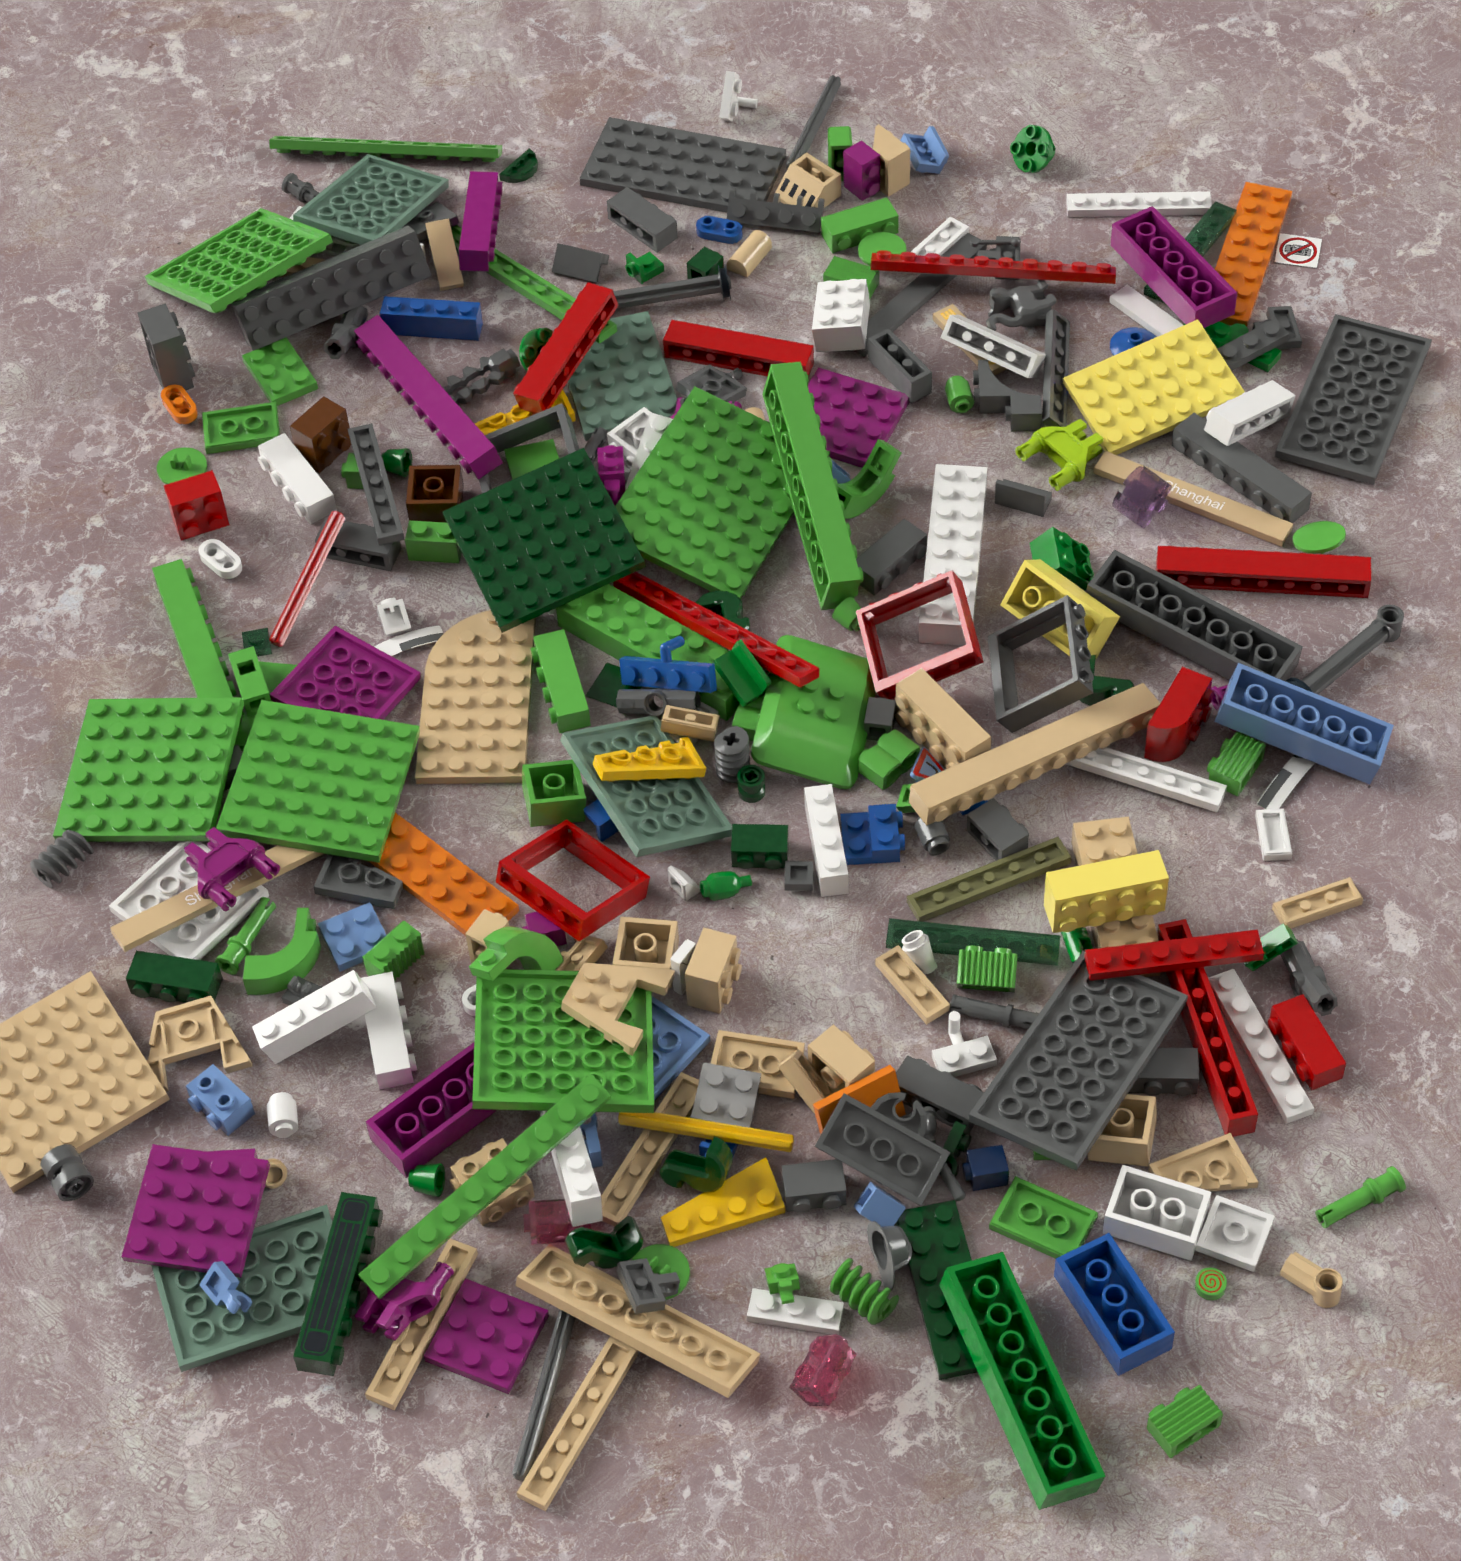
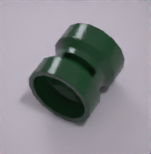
M756 765L742 767L737 774L739 797L748 803L759 802L765 796V773L763 769Z

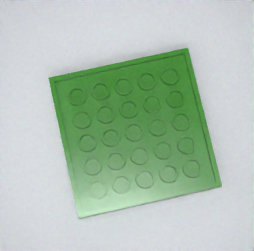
M260 208L144 277L148 285L209 312L219 313L224 311L230 303L244 299L250 291L264 287L267 281L272 278L284 275L287 269L292 266L304 263L307 260L306 258L312 254L324 251L327 245L333 243V240L327 232L300 222H293L292 219Z
M242 698L89 699L53 837L55 839L62 837L65 830H71L81 834L87 842L210 841L205 833L216 827L244 707Z
M261 700L216 829L230 838L249 839L260 843L380 863L419 738L420 726Z
M505 969L493 981L476 977L472 1109L548 1111L592 1074L611 1094V1099L597 1112L654 1113L652 992L636 987L618 1022L643 1029V1038L632 1056L624 1052V1047L617 1042L611 1043L606 1040L604 1034L596 1028H588L561 1010L562 1000L579 971Z

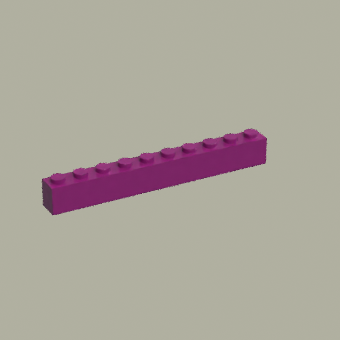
M378 314L354 330L359 339L356 341V344L363 354L368 352L367 357L373 366L379 365L378 370L386 380L388 378L391 379L389 380L391 386L397 393L402 392L400 395L408 406L414 405L412 409L420 420L425 418L424 423L431 433L437 432L435 435L443 446H449L447 448L449 453L455 460H461L459 463L467 474L472 472L479 480L503 463L494 445Z

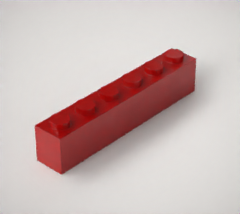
M587 282L583 290L579 292L577 299L571 308L566 311L559 326L554 329L552 336L546 345L542 347L534 363L529 366L522 381L517 384L513 394L520 409L537 414L551 408L619 306L613 289Z
M672 319L663 338L664 358L702 365L710 364L713 367L729 370L739 368L742 372L768 376L771 364L801 362L803 372H807L809 378L814 365V345Z

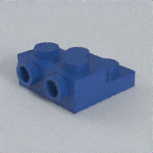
M896 804L868 805V812L840 814L842 843L847 865L900 862V851H905V835L899 834L898 828H903L902 811H896Z

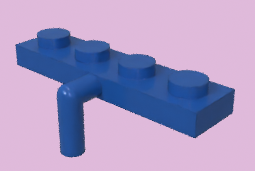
M677 636L661 644V659L624 656L619 659L622 685L707 693L717 690L715 664L672 660L671 651L683 646L685 643L682 636Z

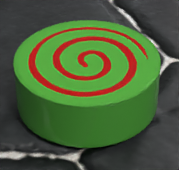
M1209 1267L1202 1269L1197 1274L1195 1290L1200 1297L1206 1300H1217L1224 1295L1227 1279L1220 1270Z

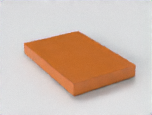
M888 1065L814 1103L813 1108L820 1134L823 1132L844 1093L871 1108L878 1098L888 1093L900 1092L895 1069ZM903 1101L899 1102L895 1107L896 1114L899 1117L906 1114Z

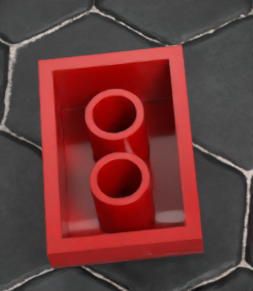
M1182 666L1148 723L1144 758L1155 762L1175 760L1185 752L1191 741L1195 742L1201 730V723L1208 721L1212 711V707H1209V704L1214 696V690H1211L1213 678Z

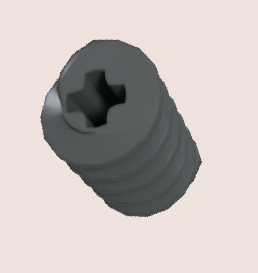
M733 726L718 734L714 741L716 773L722 781L728 783L738 782L737 774L739 770L746 765H750L748 734L743 728Z
M65 830L62 837L55 839V845L47 846V852H41L38 859H33L30 863L34 875L51 889L53 888L51 880L59 884L62 882L59 873L65 876L70 875L67 866L73 869L78 867L74 860L75 858L82 862L86 860L83 851L88 854L94 853L87 840L75 831Z

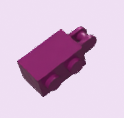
M608 445L597 448L598 475L616 506L626 491L623 446Z

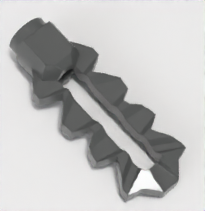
M503 348L490 357H481L480 368L466 366L462 369V378L455 375L447 377L448 386H442V388L451 395L455 389L460 386H466L472 379L477 376H483L485 372L490 371L488 377H482L472 383L471 387H465L458 391L456 396H450L457 405L459 403L467 404L475 394L487 392L490 384L500 385L505 379L515 374L516 368L520 366V361L512 349L506 351Z

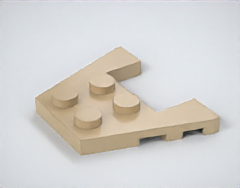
M584 963L562 1000L561 1010L588 1028H596L604 1034L606 1040L611 1043L617 1042L624 1047V1052L633 1056L643 1038V1029L618 1022L636 987L665 996L675 978V970Z
M212 996L163 1009L155 1013L149 1041L151 1048L148 1060L146 1061L166 1092L169 1090L165 1065L221 1049L223 1066L227 1074L252 1067L250 1058Z

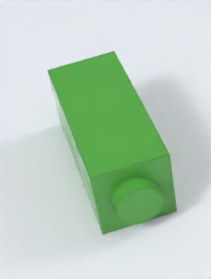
M254 646L228 654L248 717L257 714L261 700L271 701Z

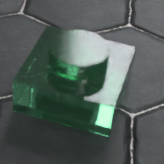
M268 628L242 632L244 649L254 646L257 657L272 654Z

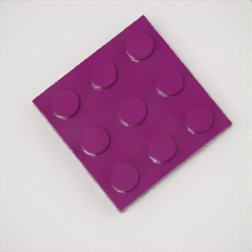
M465 1278L424 1354L425 1362L509 1394L549 1317V1312L547 1309Z

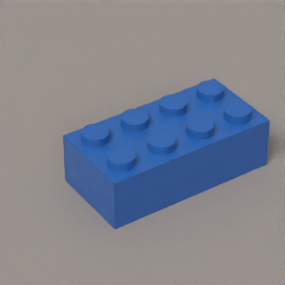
M1110 1233L1056 1258L1055 1279L1118 1376L1172 1350L1175 1331Z

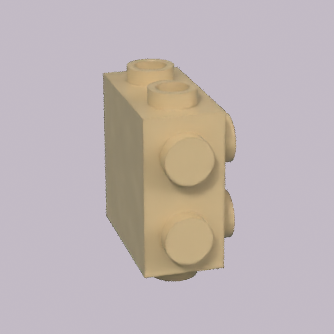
M503 1138L484 1145L480 1151L469 1157L460 1158L450 1167L453 1179L449 1180L453 1191L457 1190L507 1146ZM525 1173L475 1216L482 1226L489 1222L498 1221L505 1213L516 1207L525 1206L535 1197L533 1184L528 1175Z

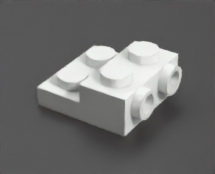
M645 407L607 433L608 445L623 446L625 464L629 469L632 468L650 415V411Z

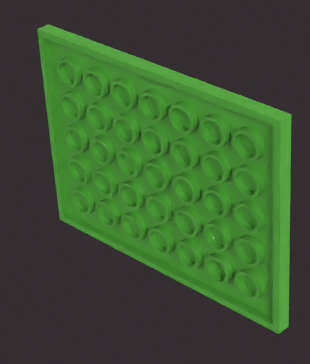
M695 386L615 506L644 559L711 592L729 591L738 595L740 599H742L794 515L770 422ZM825 450L827 457H829L830 452Z

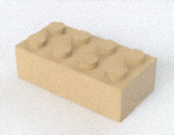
M922 668L896 684L895 718L898 724L903 728L906 727L912 733L915 741L920 745L923 744L946 769L991 750V736Z

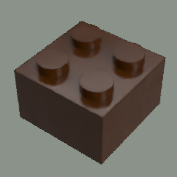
M324 396L289 426L293 444L317 473H321L326 467L330 466L337 457L351 446L348 434L350 426L346 409Z
M461 465L409 466L406 507L410 521L447 523L442 512L463 501L464 483Z

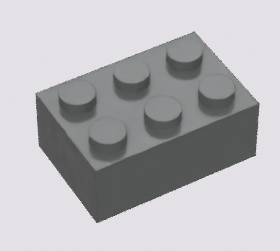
M166 303L137 312L150 362L162 389L173 384L180 385L185 390L194 388L192 377H195V372L192 364L187 362L191 359L187 346H183V343L187 341L182 327L177 328L179 323L175 312H169Z

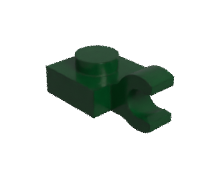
M955 1121L943 1146L945 1150L950 1152L945 1162L951 1163V1171L955 1177L959 1172V1164L956 1157H959L961 1151L966 1152L972 1136L969 1135L971 1130L966 1125Z

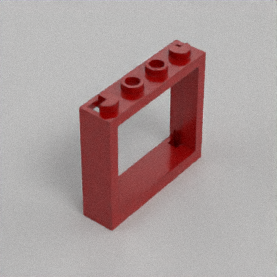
M953 570L944 574L940 573L925 582L916 583L904 591L892 593L887 598L869 603L868 606L856 611L875 691L881 698L894 700L896 697V684L921 668L935 682H938L984 663L963 582ZM953 593L966 645L888 677L875 625Z
M567 819L500 860L496 876L497 884L579 942L645 899L650 881L649 875ZM564 848L621 887L622 890L592 910L585 912L528 872V870Z

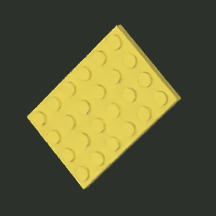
M1198 319L1063 378L1064 386L1093 433H1098L1104 438L1103 443L1100 444L1104 451L1115 455L1173 431L1177 425L1193 413L1200 417H1205L1213 407H1217L1230 399L1232 400L1245 392Z

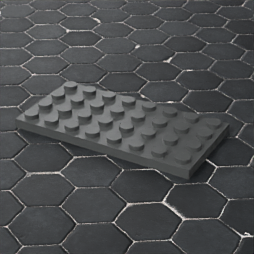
M609 117L579 179L581 186L618 193L628 187L645 198L727 213L730 188H736L735 198L750 200L751 190L757 191L756 200L767 202L786 158V149Z
M1335 314L1277 446L1275 458L1374 485L1431 347L1432 339Z
M1082 951L969 1114V1122L1076 1171L1186 1006L1188 995L1141 975L1090 981L1084 957L1085 951Z

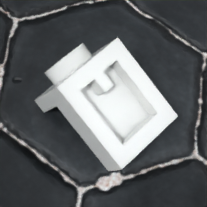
M388 598L381 601V605H377V614L380 617L386 637L411 631L403 599Z

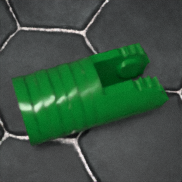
M1086 927L1077 928L1071 932H1061L1072 963H1075L1082 951L1093 949Z

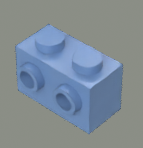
M214 1064L186 1085L189 1094L187 1101L197 1113L202 1111L206 1115L208 1123L215 1130L221 1129L227 1136L255 1115L251 1099Z

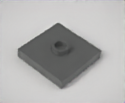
M435 202L425 207L403 227H411L416 232L419 242L428 238L425 223L449 219L450 226L453 227L459 223V219L456 214L441 203Z

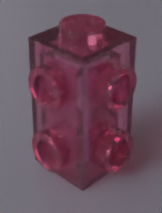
M565 1199L529 1201V1214H523L524 1233L530 1232L531 1245L563 1243L568 1234L579 1227L591 1229V1223L576 1227L572 1226Z
M840 1335L817 1336L810 1344L809 1352L803 1363L797 1368L795 1378L789 1388L809 1406H830L838 1394V1389L844 1377L850 1372L851 1364L857 1353L848 1346V1341Z

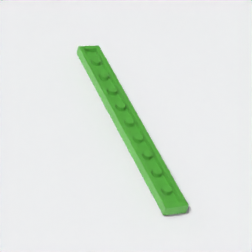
M274 136L269 139L270 149H277L278 153H290L291 150H299L301 154H313V151H322L323 155H335L336 152H345L346 156H358L360 152L380 157L384 153L390 154L392 158H403L404 154L413 155L415 159H426L427 155L436 156L438 160H448L450 156L459 157V160L471 161L473 157H479L485 162H494L496 158L502 155V145Z
M455 225L451 227L456 252L459 255L462 228ZM495 249L494 262H490L489 272H485L563 320L566 311L571 308L576 299ZM609 320L595 341L600 344L617 332V324Z
M590 1074L358 1274L359 1277L380 1300L611 1099V1094Z

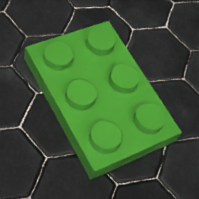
M287 337L242 355L243 363L269 402H276L277 406L318 389L317 381Z

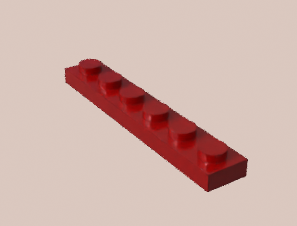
M1257 929L1085 950L1084 957L1091 981L1263 960L1264 951Z

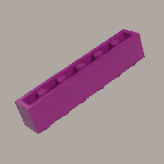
M470 171L459 246V270L489 272V264L494 262L500 215L499 209H501V196L503 193V182H498V172Z

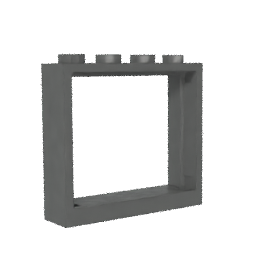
M562 403L485 435L499 453L504 451V449L512 448L561 427L568 454L579 450L572 420ZM488 474L479 479L482 493L492 489Z
M1068 595L988 636L996 721L1011 733L1093 694L1092 681L1094 677L1090 669L1089 660L1091 659V654L1087 645L1088 632L1084 622L1086 613L1083 606L1077 604ZM1066 623L1073 678L1018 705L1013 650Z

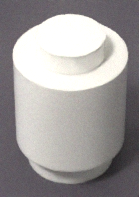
M286 1092L273 1094L267 1103L269 1132L279 1138L290 1137L298 1130L296 1101L291 1094Z

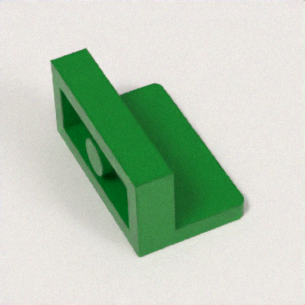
M741 639L735 643L732 650L718 657L712 663L715 664V669L742 707L763 696L772 683Z

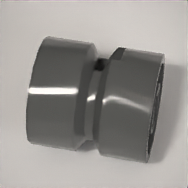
M64 1144L57 1146L42 1158L40 1166L60 1200H76L85 1195L93 1186L94 1179L73 1145Z

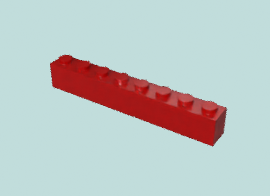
M1157 547L1156 571L1190 589L1368 598L1371 557L1200 547Z
M1186 919L1158 924L1157 936L1159 941L1193 937ZM1204 967L1166 971L1172 989L1188 995L1186 1006L1182 1010L1181 1015L1193 1048H1198V1062L1224 1134L1231 1133L1235 1137L1254 1133L1258 1112Z

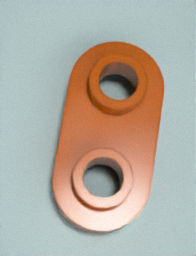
M173 384L161 391L162 403L175 422L189 424L196 420L198 416L196 404L182 386Z

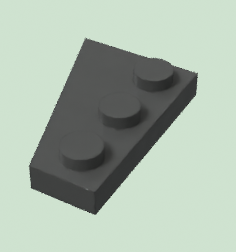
M331 854L327 855L314 885V892L317 895L364 904L370 902L371 905L395 909L403 891L402 880L376 867L369 868L362 864L360 859Z

